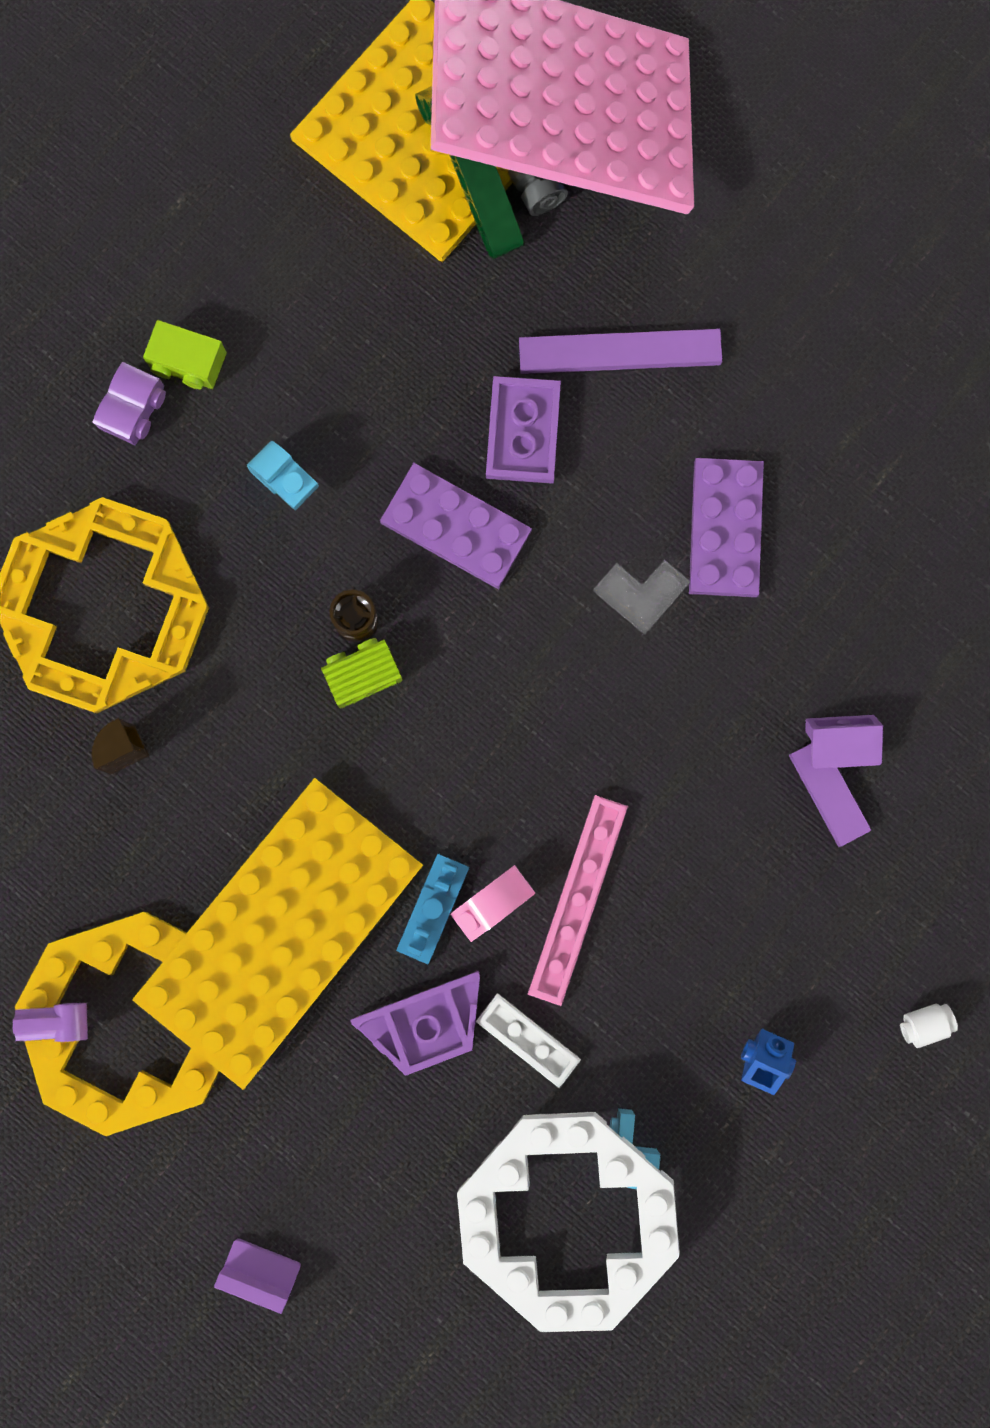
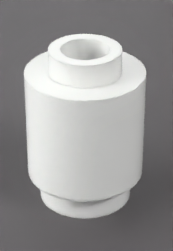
M937 1003L904 1014V1022L900 1024L904 1039L908 1044L913 1043L916 1048L949 1038L951 1033L958 1029L951 1008L947 1004L940 1006Z

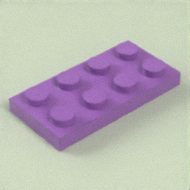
M695 459L689 594L738 597L759 596L764 461Z
M413 463L380 519L382 525L497 589L500 588L532 532V528L415 463Z

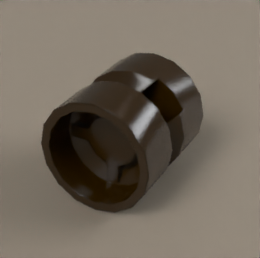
M354 589L345 590L338 594L331 602L329 610L330 619L339 635L353 642L364 641L374 633L378 624L377 611L370 597L365 593Z

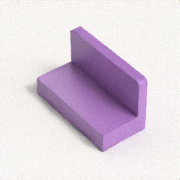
M875 715L806 719L805 732L811 739V765L813 768L881 765L883 725Z
M237 1238L233 1242L226 1263L218 1275L214 1288L282 1314L301 1264Z

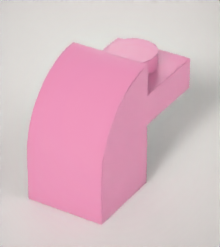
M514 865L450 915L470 942H472L532 897L535 892Z

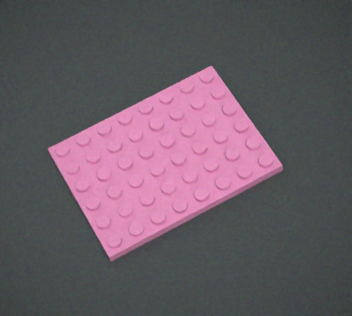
M435 0L431 150L689 214L694 208L689 38L560 0Z

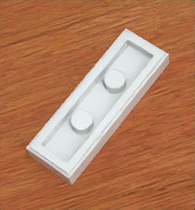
M498 993L476 1020L480 1026L558 1088L561 1087L581 1060Z

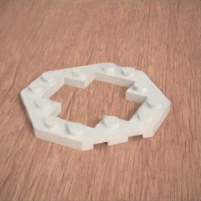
M596 1112L523 1115L502 1142L500 1141L457 1192L463 1264L540 1332L613 1330L679 1258L674 1180L664 1171H659L652 1165L640 1150L625 1137H620ZM597 1152L600 1188L637 1187L642 1253L607 1254L609 1289L539 1291L536 1256L501 1257L495 1192L529 1190L530 1181L527 1155Z

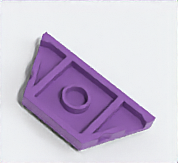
M479 971L357 1016L350 1021L405 1076L472 1051L480 981Z

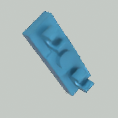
M437 854L396 951L429 964L470 867Z

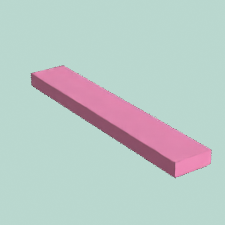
M597 795L594 796L528 995L560 1006L562 1005L628 806Z

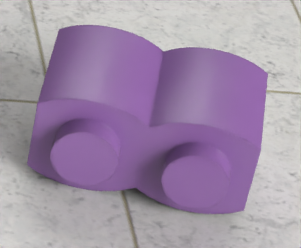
M122 362L111 381L107 394L96 411L93 423L100 430L136 445L139 439L143 440L150 430L151 422L149 417L154 409H159L164 402L166 392L163 389L165 385L159 378Z

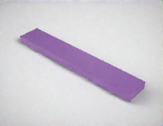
M720 329L519 337L520 374L721 365Z

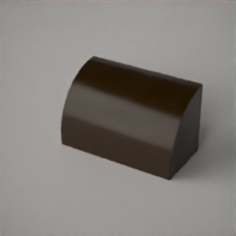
M120 718L104 726L97 734L92 746L94 768L109 774H114L149 756L135 725Z

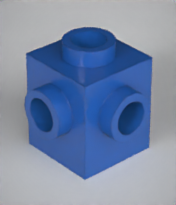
M761 1029L754 1041L748 1039L743 1048L741 1059L745 1060L741 1081L775 1095L785 1079L790 1078L795 1068L796 1059L792 1058L794 1043Z

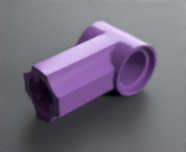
M87 1003L57 1004L50 1008L15 1010L13 1033L15 1034L16 1041L55 1039V1042L87 1040Z

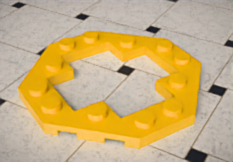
M104 497L89 503L90 506L75 513L69 512L58 517L34 532H26L15 537L0 572V624L13 657L17 660L24 675L22 677L27 688L96 714L184 673L209 610V606L168 520ZM93 532L153 552L154 554L142 583L145 586L174 595L151 658L118 647L106 679L46 659L47 651L57 627L25 615L49 553L82 563Z
M142 912L48 943L15 1005V1010L50 1008L59 1004L81 961L108 975H113L129 945L163 962L187 932L148 912ZM55 1039L25 1041L43 1104L104 1136H109L203 1104L220 1073L218 1069L191 1048L172 1085L141 1070L123 1101L64 1070L79 1041L55 1042Z

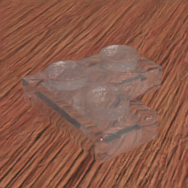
M664 560L642 585L616 563L593 591L645 635L685 590L690 581Z

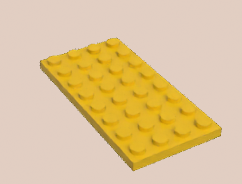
M314 778L132 1001L244 1090L421 869L423 864Z

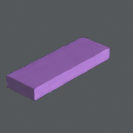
M811 744L789 755L838 847L871 831L838 768H813L811 765Z

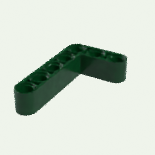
M432 87L416 93L415 99L423 119L427 124L431 125ZM449 155L489 256L492 259H496L523 246L524 242L496 166Z

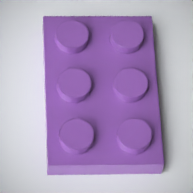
M493 376L486 479L554 483L561 381Z

